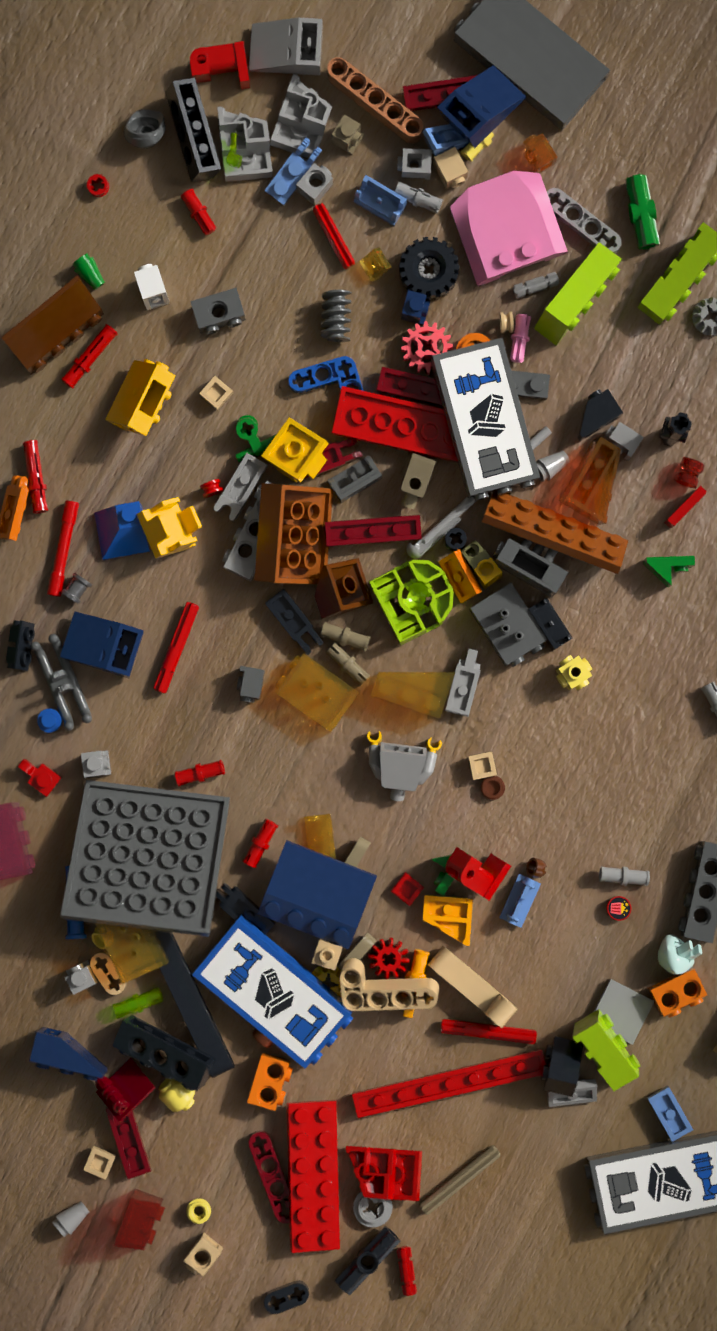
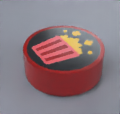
M614 896L608 901L606 910L612 919L621 921L630 915L631 904L625 897Z

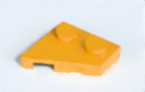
M424 895L422 919L462 944L470 946L473 899Z

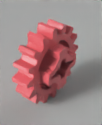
M424 321L423 327L416 323L415 331L407 330L409 338L403 337L402 342L407 344L401 347V352H407L403 356V360L411 361L409 364L410 369L417 366V373H420L422 369H426L427 375L430 374L432 369L431 362L424 363L422 361L430 360L433 355L441 354L437 349L439 341L443 345L442 353L453 349V344L447 343L451 336L443 335L445 332L444 327L440 330L436 329V322H434L432 327H428L427 321ZM423 333H431L432 335H431V336H423V335H421V334H423ZM412 342L417 347V351L414 355L411 351ZM423 344H424L425 346H428L429 344L432 345V346H431V351H430V350H426L425 352L422 351V350H423Z

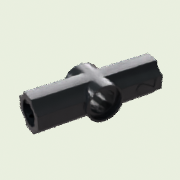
M679 412L674 417L666 416L659 436L663 440L664 445L672 447L677 442H686L692 425L688 414Z
M385 1225L364 1248L359 1250L357 1256L334 1281L350 1296L370 1274L377 1270L378 1265L401 1240ZM366 1255L372 1256L374 1258L373 1264L369 1266L362 1264V1257Z

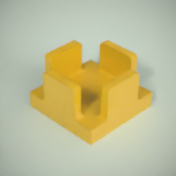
M289 417L262 454V458L271 463L286 477L296 483L298 481L301 483L306 475L314 479L326 463L327 459L322 453L329 443Z
M179 497L162 501L154 507L137 514L155 558L184 551L196 545L197 538L192 537V533L199 530L202 525L193 506L187 507L183 511L180 510L178 505L180 502Z

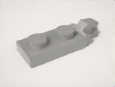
M468 649L466 659H459L445 711L469 717L481 671L479 670L481 664L475 663L478 654L477 650Z

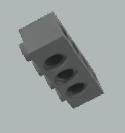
M701 841V844L695 848L694 859L697 862L695 869L690 871L689 883H692L690 893L686 892L683 906L686 907L685 916L680 918L678 930L681 931V936L713 943L717 926V844ZM708 861H712L715 864V871L712 874H707L704 870V865ZM706 884L710 888V894L706 898H702L699 895V889L702 885ZM702 908L705 912V917L702 921L697 922L694 919V912Z

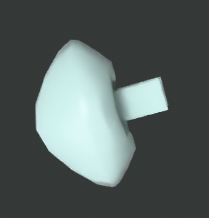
M669 934L662 940L658 951V961L667 972L683 974L693 966L694 959L702 954V948L699 944L693 947L690 940L684 943L677 936Z

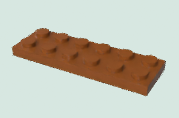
M497 491L492 493L482 520L483 523L618 574L621 569L628 540L619 535L605 532L596 526L579 522L575 518L566 517L552 509L543 508L528 500L512 496L509 493L498 495Z

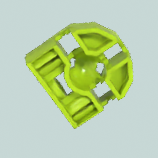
M409 560L368 581L400 646L440 627L453 608V588L445 572L429 560ZM409 567L414 579H410L411 581L403 584L397 572ZM442 577L447 589L435 595V591L432 590L430 583ZM404 589H406L409 592L407 595V599L402 598V592ZM398 596L399 606L406 612L397 617L389 601ZM432 597L429 607L424 605L426 598ZM431 610L437 623L425 628L419 616ZM417 623V625H415V626H413V627H411V628H409V629H407V630H405V631L399 633L400 631H402V630H404V629H406V628H408V627H410V626H412V625H414V624Z

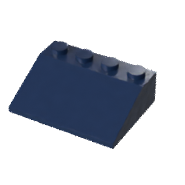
M286 840L258 914L349 949L377 875Z

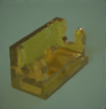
M331 814L305 816L308 849L336 859Z

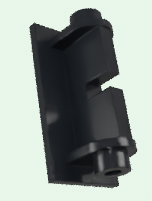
M13 620V625H10L8 642H14L16 646H8L5 660L7 668L28 671L32 658L30 646L35 636L34 623Z

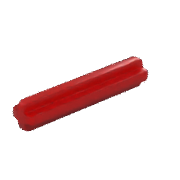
M323 203L314 206L313 213L344 269L352 267L355 261L327 208Z

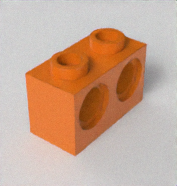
M692 967L683 974H675L648 987L659 1013L663 1017L667 1015L668 1018L681 1013L680 1008L687 1005L693 1007L702 1003V998L707 996L695 969ZM688 982H693L695 985L694 992L686 995L683 990L684 985ZM665 993H672L673 1002L670 1005H663L662 996Z
M262 1052L247 1103L273 1111L276 1110L277 1105L282 1106L286 1094L285 1091H282L284 1081L289 1082L293 1068L289 1067L290 1060ZM276 1064L280 1066L282 1072L278 1076H271L268 1073V1067ZM264 1088H270L275 1096L270 1100H265L261 1096V1091Z

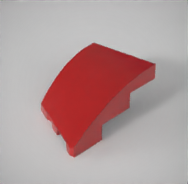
M346 1146V1152L352 1161L353 1170L360 1182L364 1198L419 1201L422 1151Z

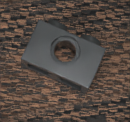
M237 288L190 301L200 334H214L221 327H237L242 324V321L246 320ZM222 308L226 312L223 317L216 318L213 316L214 310Z

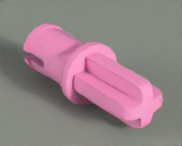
M525 314L516 315L515 329L511 335L513 343L510 359L515 363L523 362L526 342H529L530 339L528 331L531 317Z

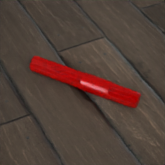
M186 602L155 681L153 687L155 691L167 693L199 610V606L194 603Z
M442 1019L440 1028L443 1034L535 1044L537 1038L536 1030L508 1026L501 1028L498 1025Z

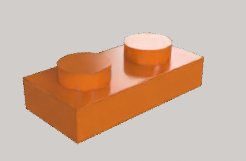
M460 549L438 561L460 603L466 602L482 592Z

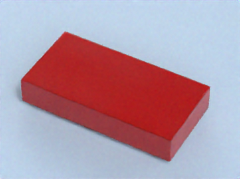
M699 486L664 523L669 528H673L707 491L702 486Z

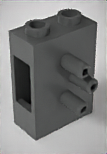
M510 538L506 544L501 541L493 555L496 558V565L552 598L568 574L567 571L552 563L558 551L549 548L543 558L540 556L545 548L543 545L536 543L531 551L529 548L533 542L525 538L521 544Z
M509 583L469 610L505 667L509 664L514 667L525 660L523 655L529 651L535 654L545 647L543 642L548 639L512 583Z

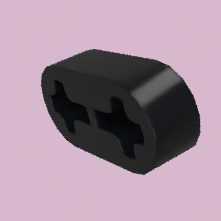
M298 1280L272 1289L265 1295L264 1306L272 1314H279L300 1306L308 1300L309 1287L305 1282ZM295 1287L305 1291L302 1293L301 1299H298L297 1295L288 1297V1295L294 1293ZM272 1296H275L276 1299L285 1297L284 1300L279 1302V1307L269 1304Z

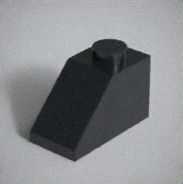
M599 389L588 396L590 400L585 405L578 434L580 442L622 416L623 411L609 389L603 392Z

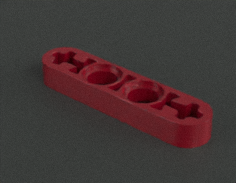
M255 1131L250 1136L249 1148L275 1217L281 1223H290L289 1217L286 1218L284 1214H279L282 1211L281 1203L275 1204L274 1202L282 1200L286 1196L289 1198V1186L271 1138L265 1131ZM257 1136H260L261 1139H266L264 1143L265 1152L270 1149L272 1153L264 1154L260 1158L257 1157V1154H261L260 1147L253 1145L256 1142ZM272 1159L276 1165L275 1169L271 1172L264 1171L261 1166L263 1160ZM281 1182L284 1186L283 1193L274 1195L270 1191L271 1184ZM285 1199V1205L289 1209V1199Z

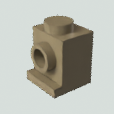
M344 114L332 133V143L353 155L364 137V133L360 132V123Z

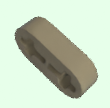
M360 836L344 863L357 867L371 842Z
M367 932L337 967L342 971L346 960L351 958L361 960L377 940Z

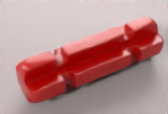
M402 1246L397 1248V1256L401 1260L398 1262L401 1282H404L402 1292L405 1296H412L417 1293L416 1283H413L415 1281L413 1260H410L412 1252L409 1246Z

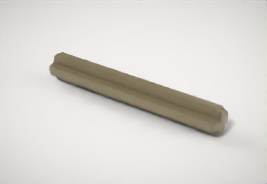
M491 1145L420 1203L421 1210L426 1215L433 1212L501 1156L499 1150L494 1145Z

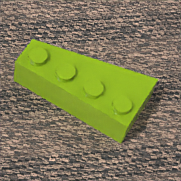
M703 222L694 237L689 239L679 253V256L672 261L664 275L658 279L640 302L638 309L659 325L664 319L669 322L677 311L674 308L679 301L681 303L685 302L691 294L690 286L693 283L698 285L706 275L703 271L708 264L713 266L717 261V232Z
M599 242L546 307L534 329L557 346L568 330L572 332L580 322L578 317L582 313L585 315L594 304L591 302L595 296L597 298L601 296L607 288L605 285L608 279L613 281L620 271L618 265L622 259Z

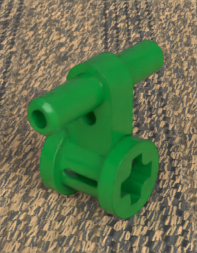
M251 415L241 416L237 421L236 432L240 438L248 440L251 447L235 455L237 461L241 463L246 453L252 456L256 455L257 457L262 455L277 434L260 441L257 435L258 422L256 418ZM244 422L248 425H253L251 432H248L246 429L242 430Z

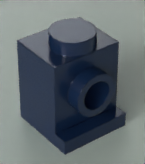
M408 290L401 319L424 325L430 302L426 301L427 295Z

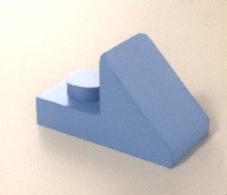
M450 124L425 128L423 130L425 141L429 149L432 150L434 157L453 147L461 149L468 144Z

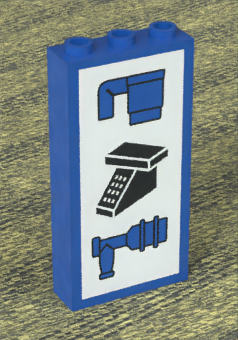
M242 915L192 974L304 1069L310 1063L313 1066L323 1055L320 1052L325 1045L330 1047L338 1037L335 1034L340 1027L345 1029L353 1019L351 1016L352 1011L344 1007L342 998Z

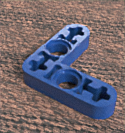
M347 356L296 370L289 376V386L296 393H304L337 382L340 391L342 386L347 387L350 384H354L359 390L364 391L356 364L352 358ZM346 362V365L352 366L349 368L350 378L355 376L356 379H348L342 383L341 379L345 380L346 376L343 370L339 371L341 363ZM326 369L329 372L328 379L319 381L315 376L317 370ZM307 372L312 373V380L315 384L310 385V380L303 382V387H299L298 384L293 385L292 382L296 381V376L305 379L309 378Z

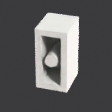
M146 264L139 267V271L134 272L147 310L169 304L170 302L158 266Z

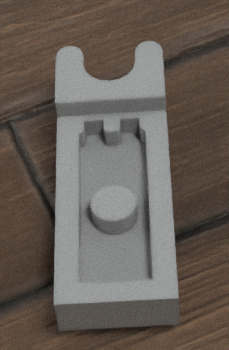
M246 453L213 510L220 512L224 506L229 505L231 507L229 519L235 522L268 465Z

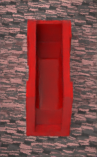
M243 41L200 47L191 53L190 66L192 78H195L196 83L211 81L210 75L238 71L241 90L250 88Z
M456 847L446 863V873L490 901L511 868V865L490 853L481 867L482 862Z

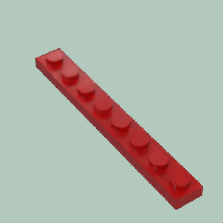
M542 1049L354 1092L352 1096L357 1118L541 1076L543 1067L546 1064Z

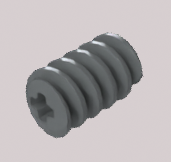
M338 289L326 291L322 294V299L325 301L321 306L322 309L326 310L321 313V317L325 319L321 322V327L325 329L321 331L322 338L332 342L350 341V338L344 336V333L351 332L350 328L344 327V324L351 322V319L344 317L345 314L351 313L350 309L345 308V305L351 304V300L345 298L346 295L352 294L350 291Z

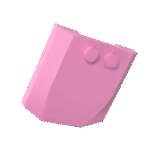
M511 171L469 187L450 206L477 286L500 279L502 275L543 260L546 262L568 253L540 173Z

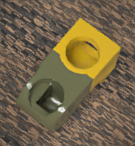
M476 540L461 550L468 566L477 576L484 589L502 577L500 568Z

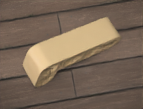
M442 946L428 963L435 972L480 1008L501 1028L518 1010L514 1004L446 947Z
M356 958L346 960L340 974L342 1003L350 1011L429 1009L434 1007L438 1000L439 985L432 978L366 980L364 964ZM347 971H354L358 975L351 976L347 973ZM378 992L383 994L384 996L377 997L374 995V993ZM398 992H405L408 996H401ZM349 994H357L359 998H353Z

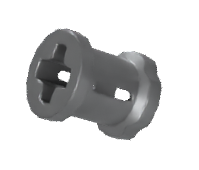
M74 572L72 575L74 578L61 593L79 604L80 597L87 587H91L92 584Z

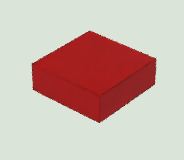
M405 872L391 892L410 906L424 889V886Z

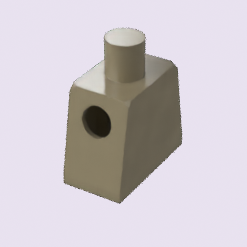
M415 453L412 454L400 489L405 492L401 502L402 506L414 510L418 497L424 498L436 464L435 460ZM413 478H418L421 481L418 489L411 487Z

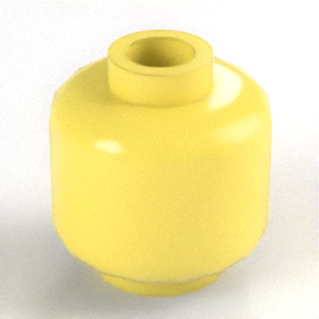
M168 1078L159 1086V1099L171 1111H187L193 1105L195 1090H188L182 1086V1083Z

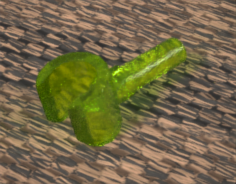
M231 133L230 152L227 155L226 162L232 167L240 168L242 156L236 154L237 133Z

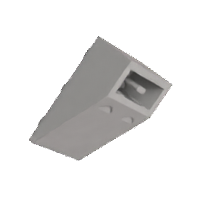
M291 18L252 24L249 71L320 75L323 20Z

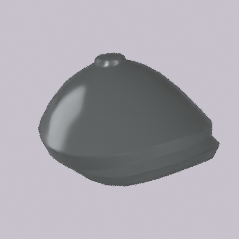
M154 110L136 111L125 125L123 132L126 141L141 149L155 146L165 132V116L161 112Z

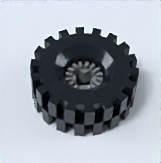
M423 237L422 241L417 239L413 241V245H408L405 252L402 253L399 265V277L402 280L403 288L406 287L407 292L410 290L427 295L426 301H430L431 298L439 300L440 296L444 295L445 297L449 294V290L455 286L459 273V259L454 254L455 250L452 246L449 248L446 241L443 240L441 243L436 237H433V240ZM425 265L428 267L434 266L433 275L430 273L424 274Z

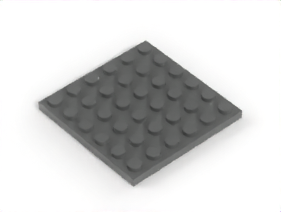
M86 780L61 910V919L209 937L230 797Z

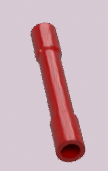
M65 500L61 519L62 525L47 595L61 597L73 527L76 523L79 508L78 502Z

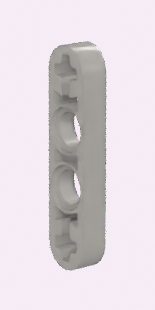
M551 188L546 191L549 200V196L555 197L557 195L559 197L558 202L562 206L564 202L568 203L562 213L559 211L561 206L558 203L551 204L553 212L559 220L594 247L599 242L604 246L607 242L603 238L599 242L596 240L601 232L604 231L603 237L606 240H615V248L611 246L609 250L615 254L618 252L621 246V238L615 231L562 190ZM571 208L576 209L579 212V218L577 220L568 219L566 216L567 210ZM588 223H594L598 227V232L594 235H589L585 231V226Z

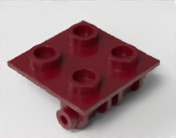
M131 1057L110 1078L103 1076V1078H98L95 1081V1087L98 1089L96 1091L97 1095L119 1123L156 1088Z

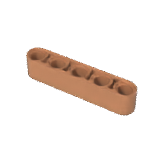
M336 57L329 61L327 75L332 85L405 142L414 144L421 140L423 122L417 115L345 59ZM336 68H341L344 73L342 75H335L332 71ZM357 82L362 84L363 87L359 90H354L350 86ZM378 97L381 99V102L375 105L370 103L369 99ZM396 111L400 114V117L391 119L388 113ZM409 126H415L418 128L419 131L417 133L411 134L406 130V128Z

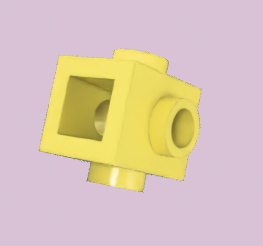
M570 655L559 662L561 667L556 670L558 673L556 678L563 688L567 687L568 690H571L575 687L578 691L589 684L587 679L592 676L590 673L592 667L585 658L581 659L577 656L573 659ZM572 668L579 670L580 674L578 677H574L571 674Z

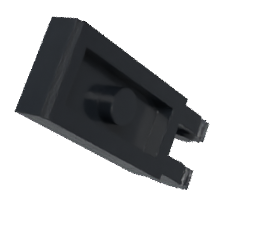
M282 589L265 603L294 642L297 641L307 655L312 652L311 648L301 638L306 632H309L316 644L319 646L323 644L321 638L314 631L313 625L285 589Z

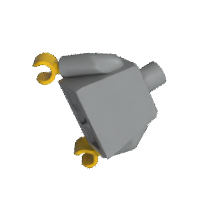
M369 731L367 734L368 741L371 743V746H369V766L375 777L381 780L382 787L391 789L390 799L403 801L405 790L416 791L417 785L424 784L434 772L437 759L436 752L441 748L442 742L441 740L438 741L437 748H433L430 745L432 737L426 742V748L381 742L382 735L380 731H378L379 738L377 740L370 738L371 732Z

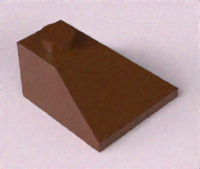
M359 558L327 564L322 567L314 595L322 619L373 604Z

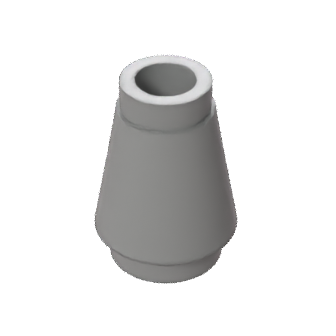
M563 450L536 461L540 481L551 480L561 469L570 463L568 455Z
M80 1201L78 1204L56 1215V1219L52 1223L65 1237L68 1234L71 1235L90 1212Z

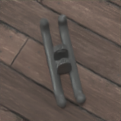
M51 634L48 640L54 648L62 670L53 673L40 643L32 642L30 647L36 655L64 722V728L67 731H71L74 728V722L62 694L72 691L84 723H90L92 715L70 661L60 657L63 645L56 634Z

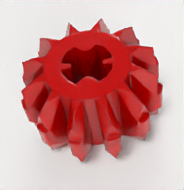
M392 937L389 938L388 945L386 946L384 940L380 939L379 942L382 948L373 945L372 949L377 954H368V958L377 959V961L370 963L369 966L370 968L379 966L375 972L377 976L384 970L385 979L389 978L390 971L393 972L395 978H398L397 968L402 972L406 971V968L400 963H409V958L401 957L408 953V949L399 951L398 949L402 946V942L398 941L394 947ZM391 952L394 953L393 959H395V962L385 964L383 962L385 960L382 957L383 954L389 955Z

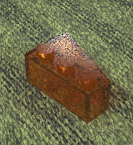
M602 437L593 439L559 502L598 525L606 524L609 502L612 498L611 491L616 477L621 449Z

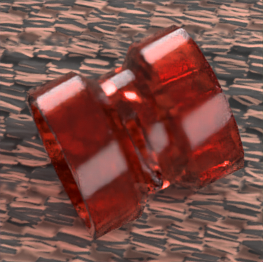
M683 457L680 463L681 470L676 473L674 481L683 486L696 489L699 483L698 476L703 472L705 465L695 459Z

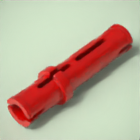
M106 324L82 355L74 359L73 366L61 380L73 389L82 376L90 372L91 365L118 333Z
M29 440L22 443L29 480L28 493H31L33 513L40 514L48 511L45 495L47 486L43 481L38 441Z

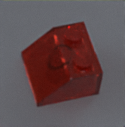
M136 1189L129 1202L114 1246L144 1250L147 1244L152 1245L157 1232L153 1230L156 1220L161 1221L165 1207L161 1206L163 1199Z

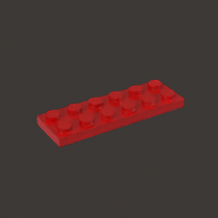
M345 386L341 387L331 434L458 463L444 409Z
M336 1100L287 1102L290 1251L298 1253L340 1249Z

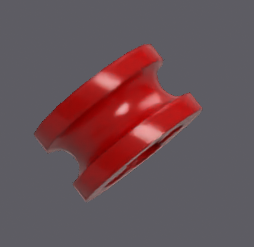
M94 174L87 180V189L94 197H103L109 191V183L103 175ZM99 180L103 181L101 184L104 188L98 189L97 192L93 191L95 188L92 184L94 182L98 183Z
M220 479L211 480L200 485V489L204 490V498L215 496L224 491L223 487L219 486Z

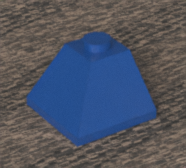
M139 501L115 505L94 513L102 560L150 552L148 540L137 517V514L143 511L142 504Z

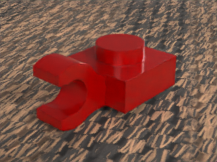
M23 759L18 765L22 771L31 776L27 783L46 797L49 796L62 779L60 775L44 763L37 768L28 760Z

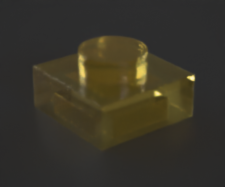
M380 247L373 249L359 261L371 282L378 280L392 268Z

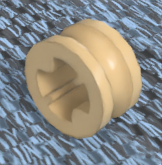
M509 311L508 314L500 312L501 334H504L505 331L513 333L512 311Z

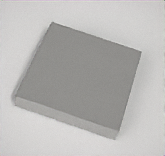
M609 979L594 1012L600 1009L603 1015L608 1014L614 1024L612 1029L616 1035L621 1034L626 1042L633 1045L654 1001Z

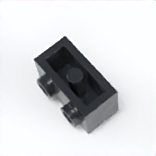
M555 1036L552 1045H547L544 1059H548V1065H544L541 1080H545V1091L573 1097L578 1083L583 1043Z

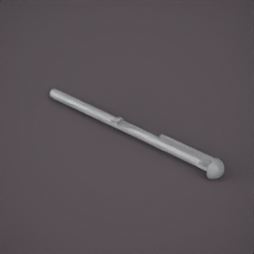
M545 426L530 440L533 450L552 434L548 427ZM466 497L428 531L422 539L418 540L414 545L409 543L406 548L407 554L414 559L422 557L425 552L461 521L459 516L476 502L474 497Z

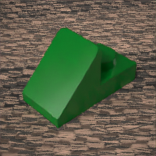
M695 556L646 557L643 560V565L665 586L670 587L672 586L671 569L674 568V572L677 573L689 572V568L695 566Z
M452 854L431 859L446 868V863ZM441 871L433 883L436 885L434 890L444 896L454 878Z

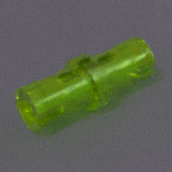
M159 987L140 995L138 993L133 994L132 998L113 1004V1009L117 1019L137 1011L139 1013L143 1012L145 1008L162 1003L164 1000Z

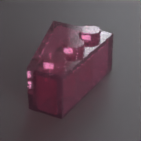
M19 802L0 805V880L32 874V868H35L34 856L29 854L27 846L31 844L28 830H24L23 821L26 820L25 810L23 806L20 807Z

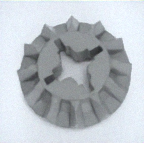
M711 297L702 299L695 306L692 320L699 332L714 336L717 335V316L715 318L716 322H713L712 319L703 321L709 314L708 309L712 313L717 312V299Z
M361 1191L356 1196L353 1204L357 1220L367 1227H378L386 1223L392 1214L391 1199L370 1198L373 1203L382 1202L377 1207L378 1216H376L372 1210H366L369 1206V1200L364 1198Z

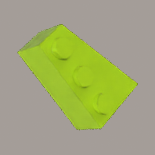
M598 1009L575 1023L573 1039L577 1043L579 1041L583 1043L587 1049L585 1051L586 1056L594 1060L598 1066L597 1070L612 1090L616 1091L639 1077L640 1063L634 1054L629 1055L625 1049L627 1044L621 1034L616 1035L612 1029L614 1024L608 1014L603 1015L601 1010Z

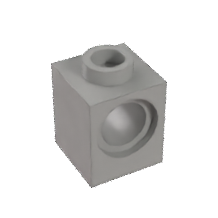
M314 163L296 184L297 192L315 206L333 185L332 173L323 165L319 167ZM320 179L323 183L319 187H313L310 185V181Z

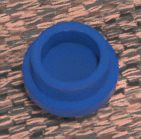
M45 709L38 715L37 723L42 731L52 733L60 728L62 718L58 711Z

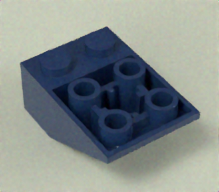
M493 65L455 89L437 108L442 117L475 149L526 96Z
M74 611L60 657L129 679L144 630Z
M42 1027L36 1032L30 1061L35 1062L36 1067L42 1069H49L50 1066L60 1068L59 1072L67 1075H73L74 1072L83 1074V1078L93 1081L103 1078L108 1072V1068L68 1032L48 1027Z

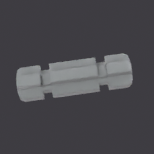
M556 272L546 274V277L540 276L525 281V284H516L513 286V293L516 298H521L527 293L530 295L545 290L548 286L550 288L559 284L558 275Z

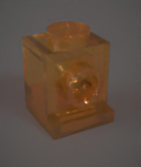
M543 133L537 137L535 134L531 135L523 141L525 145L524 156L530 165L534 164L535 166L533 173H541L556 164L558 157Z

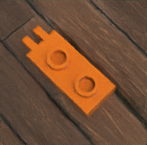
M13 476L11 484L6 488L0 513L1 539L17 541L29 492L27 487L28 479L25 476Z

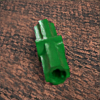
M633 175L625 180L629 197L628 211L630 222L635 228L638 248L643 250L652 249L660 244L655 222L657 218L655 203L650 197L646 175Z

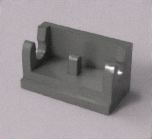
M367 456L327 481L340 503H343L381 480L382 474L372 458Z

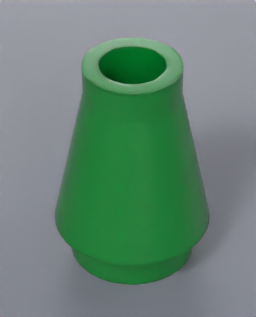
M88 253L72 264L75 268L74 271L94 291L105 284L94 258L90 257Z

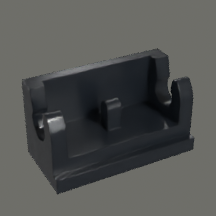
M547 598L529 608L530 613L548 639L546 642L552 651L573 639Z

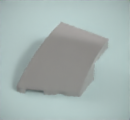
M293 74L270 145L295 153L303 140L308 138L310 140L309 146L300 156L309 158L313 150L320 146L332 106L324 99H321L312 88L308 89L299 81V76Z
M217 107L225 182L272 178L273 172L267 121L251 118L243 113L237 115L225 111L224 107Z

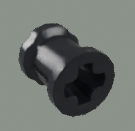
M460 528L450 529L444 539L446 548L452 552L459 549L462 550L467 541L466 533ZM459 535L461 544L456 543L452 545L450 536L455 537Z

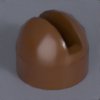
M531 858L527 863L526 873L529 877L541 878L546 874L545 868H547V865L541 859Z

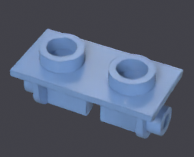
M518 874L499 918L522 928L541 883Z

